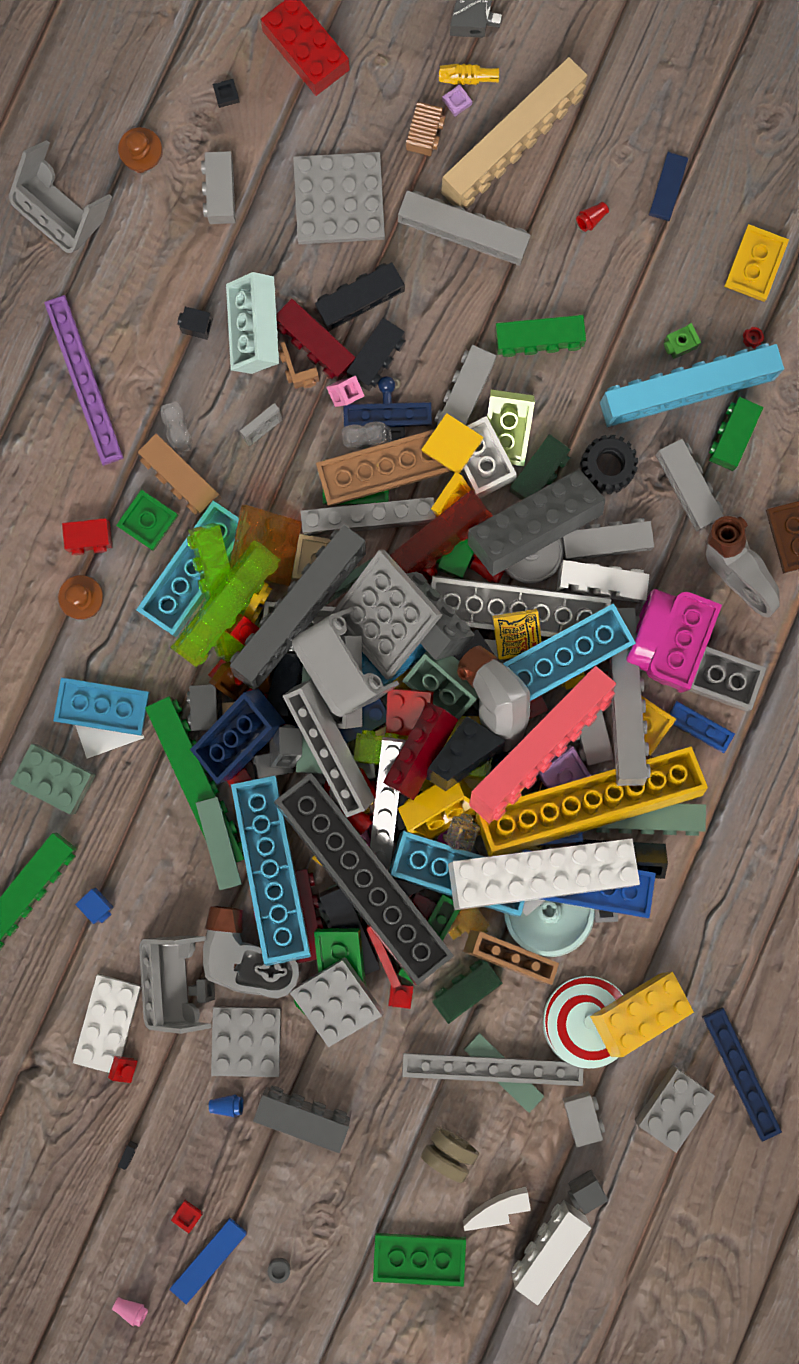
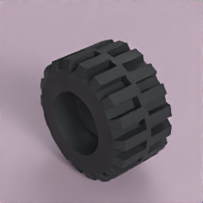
M604 435L600 439L596 438L583 453L580 462L581 471L600 494L603 492H607V494L620 492L628 486L637 472L638 458H635L636 450L630 448L632 444L629 441L627 444L623 442L625 438L621 436L619 439L615 438L616 435H610V437ZM602 454L615 456L620 462L621 471L614 476L603 474L597 467V458Z

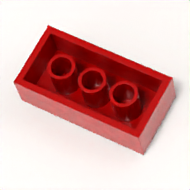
M284 0L260 19L263 33L315 96L350 70L349 58L301 0Z

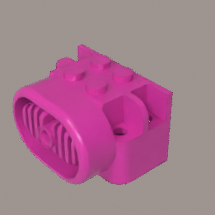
M653 589L649 593L640 612V620L635 631L637 633L635 638L636 644L632 645L626 657L627 662L637 665L639 669L646 671V674L652 680L662 685L676 688L679 693L690 690L722 605L690 592H683L678 596H673L658 589Z

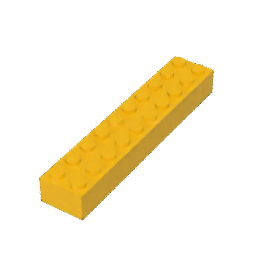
M692 746L647 759L646 764H650L651 774L644 785L617 786L616 769L521 796L515 804L509 803L507 805L505 814L498 821L494 819L490 824L476 812L475 818L488 856L507 855L703 796L708 786Z

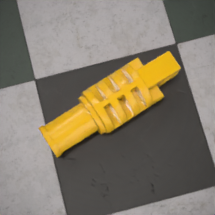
M478 64L442 65L439 69V82L455 85H477L479 82L499 83V68H480Z

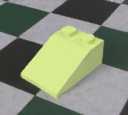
M491 390L487 418L511 464L524 466L535 398L533 395Z

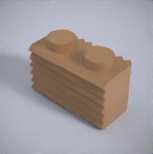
M417 102L406 142V150L431 156L433 149H438L440 137L437 136L439 129L443 130L446 116H442L443 108Z

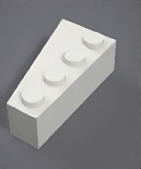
M563 560L558 569L556 591L644 603L647 600L649 574H645L644 570L641 569L627 571L617 566L603 567L599 564H585Z

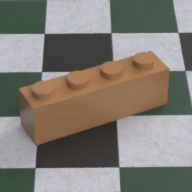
M157 434L138 451V454L142 457L139 461L148 470L152 467L157 472L155 477L164 485L169 483L173 487L171 492L179 500L184 498L188 502L186 507L194 515L199 513L202 516L212 501L217 503L221 499L220 495Z
M470 930L463 950L465 953L549 985L553 984L559 963L480 931Z

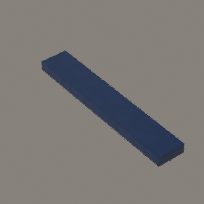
M721 1007L702 1016L760 1141L763 1142L782 1133L724 1008Z

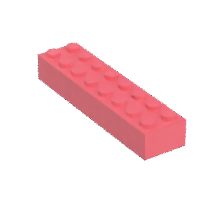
M595 666L477 785L471 793L469 806L489 824L494 819L498 821L505 814L507 805L509 803L515 804L522 795L520 792L525 787L529 789L536 782V776L540 772L545 773L550 768L552 759L555 756L559 758L567 750L568 747L566 745L571 740L575 742L580 737L583 727L585 725L591 726L597 719L596 714L600 710L604 712L612 703L611 699L615 695L614 688L616 682Z

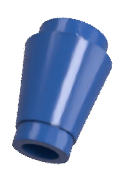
M236 1094L210 1099L209 1101L210 1113L235 1118L237 1115L243 1114V1098L238 1097Z

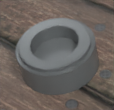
M283 1258L272 1260L267 1270L269 1279L274 1283L285 1282L290 1275V1264Z

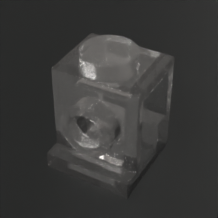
M462 813L460 817L453 816L448 832L443 835V839L451 849L472 851L480 826L471 815Z

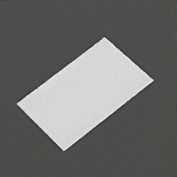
M75 725L87 759L144 738V735L139 736Z

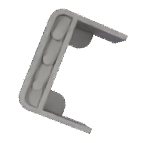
M46 140L23 151L10 190L9 199L17 211L63 251L72 253L78 250L102 224L112 196L108 194L85 206L84 210L80 209L53 185L55 179L54 170L44 160L50 144Z
M352 607L331 614L301 632L292 640L294 651L329 709L339 717L377 701L399 685L398 681L383 686L381 679L373 673L363 675L340 636L347 631L344 618L354 611Z
M206 936L158 937L143 939L140 942L143 1018L145 1026L149 1030L182 1034L212 1028L211 1023L199 1022V1010L193 1003H188L185 958L192 957L195 951L194 942L206 941Z

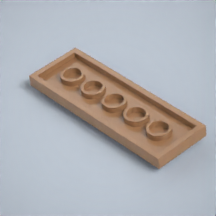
M434 430L317 462L316 466L328 507L453 472L421 450Z

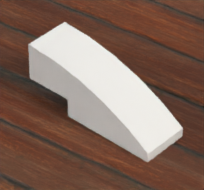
M522 1187L510 1190L480 1205L463 1220L464 1231L510 1224L508 1214L531 1211L527 1188Z

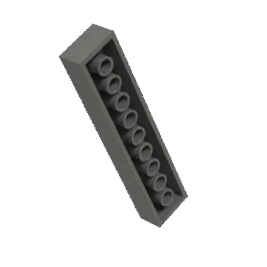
M312 773L274 801L279 811L414 985H419L454 956Z

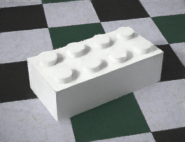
M565 1200L553 1208L551 1219L548 1223L542 1224L538 1231V1238L535 1242L531 1241L524 1252L526 1255L522 1261L518 1260L511 1271L513 1273L512 1278L515 1289L536 1305H539L591 1229L587 1217Z

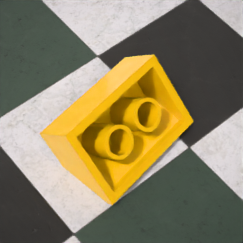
M464 779L447 791H444L437 785L427 787L414 800L408 799L404 802V805L398 808L407 831L430 840L476 812L469 806L472 790Z

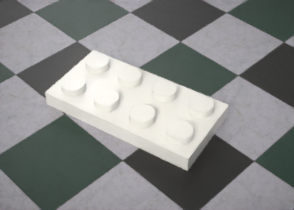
M100 974L96 976L74 1056V1064L110 1072L114 1056L122 1057L141 985Z

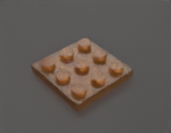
M242 505L229 571L283 586H290L302 521L249 505Z

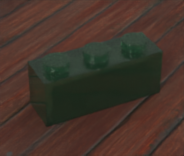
M549 434L514 481L509 492L523 500L543 489L546 484H552L558 476L555 473L559 466L564 468L571 457L568 454L571 449Z
M480 959L469 966L471 969L465 975L462 973L458 974L451 980L453 984L446 989L442 986L433 993L432 1003L448 1024L503 984L487 961L483 960L481 962Z

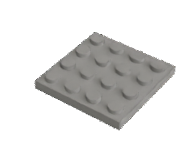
M380 152L293 157L298 244L385 240Z
M379 550L332 612L334 614L350 607L354 609L350 615L344 618L347 626L346 633L348 635L362 636V652L386 679H391L442 616L441 612L385 550Z

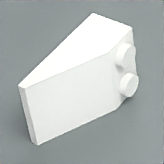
M487 416L467 426L484 437L462 470L477 500L516 481L517 477Z

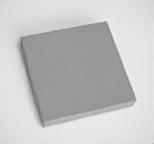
M275 403L240 430L243 440L248 446L253 445L282 421L279 407Z

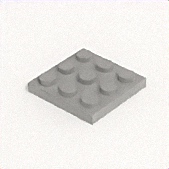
M345 957L290 991L294 1000L328 1047L380 1018L384 1013Z
M214 1006L211 1076L279 1077L281 1007Z

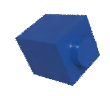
M97 888L91 889L75 904L93 924L99 921L104 923L112 915L110 911L114 908Z

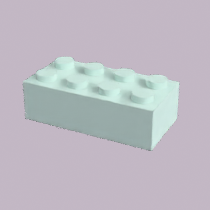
M252 272L227 283L231 370L253 374L279 364L274 276Z

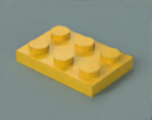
M748 224L724 287L765 302L789 239Z

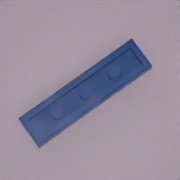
M229 1218L169 1290L187 1305L247 1235V1232L232 1218Z

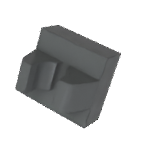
M206 977L196 980L197 984L188 986V995L197 996V1003L215 1000L214 982L209 981Z

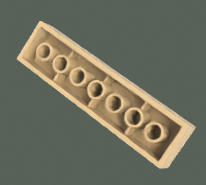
M568 57L443 176L441 194L453 206L470 207L475 201L474 197L480 192L483 194L490 187V182L495 177L499 179L505 173L506 167L510 163H516L526 148L530 149L534 146L540 134L543 133L545 135L552 128V123L557 118L561 120L567 114L568 108L572 104L576 105L581 101L584 96L583 91L586 88L585 83L588 75Z

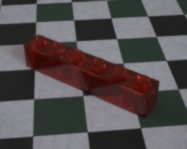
M471 489L390 554V557L405 573L418 572L421 574L424 570L433 567L443 555L452 552L458 543L467 540L470 528L489 519L493 514Z

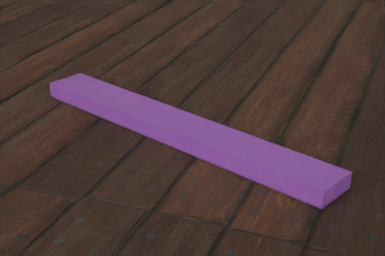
M63 295L44 302L102 465L124 459L66 296Z

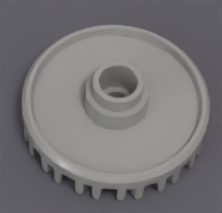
M558 539L504 570L506 575H509L511 579H515L519 583L523 582V584L541 583L549 579L558 570L563 559L564 547L562 539Z

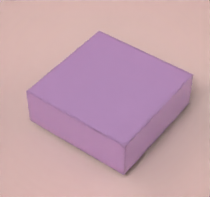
M458 85L442 96L443 102L454 116L470 107L473 102L461 85Z

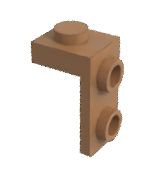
M285 341L281 342L282 349L278 350L282 363L286 362L289 369L285 371L288 383H293L295 389L315 386L316 382L320 381L316 367L295 374Z

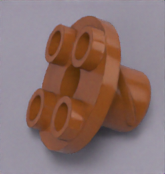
M138 127L127 131L120 139L118 145L119 156L124 165L137 173H143L155 167L163 155L159 137L147 128Z
M84 575L73 576L66 580L59 590V605L65 614L74 619H88L96 616L102 607L103 591L94 579Z

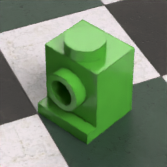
M692 323L668 334L664 339L665 350L668 354L672 355L673 359L697 349L701 344ZM682 337L685 343H680L678 338Z

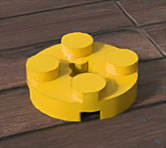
M260 581L256 593L253 594L243 614L252 623H255L262 610V607L259 605H264L272 588L268 587L269 584Z

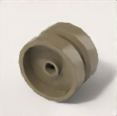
M436 1127L431 1136L434 1145H426L421 1153V1158L442 1175L456 1182L463 1183L469 1174L466 1165H474L479 1152L456 1134L444 1128Z

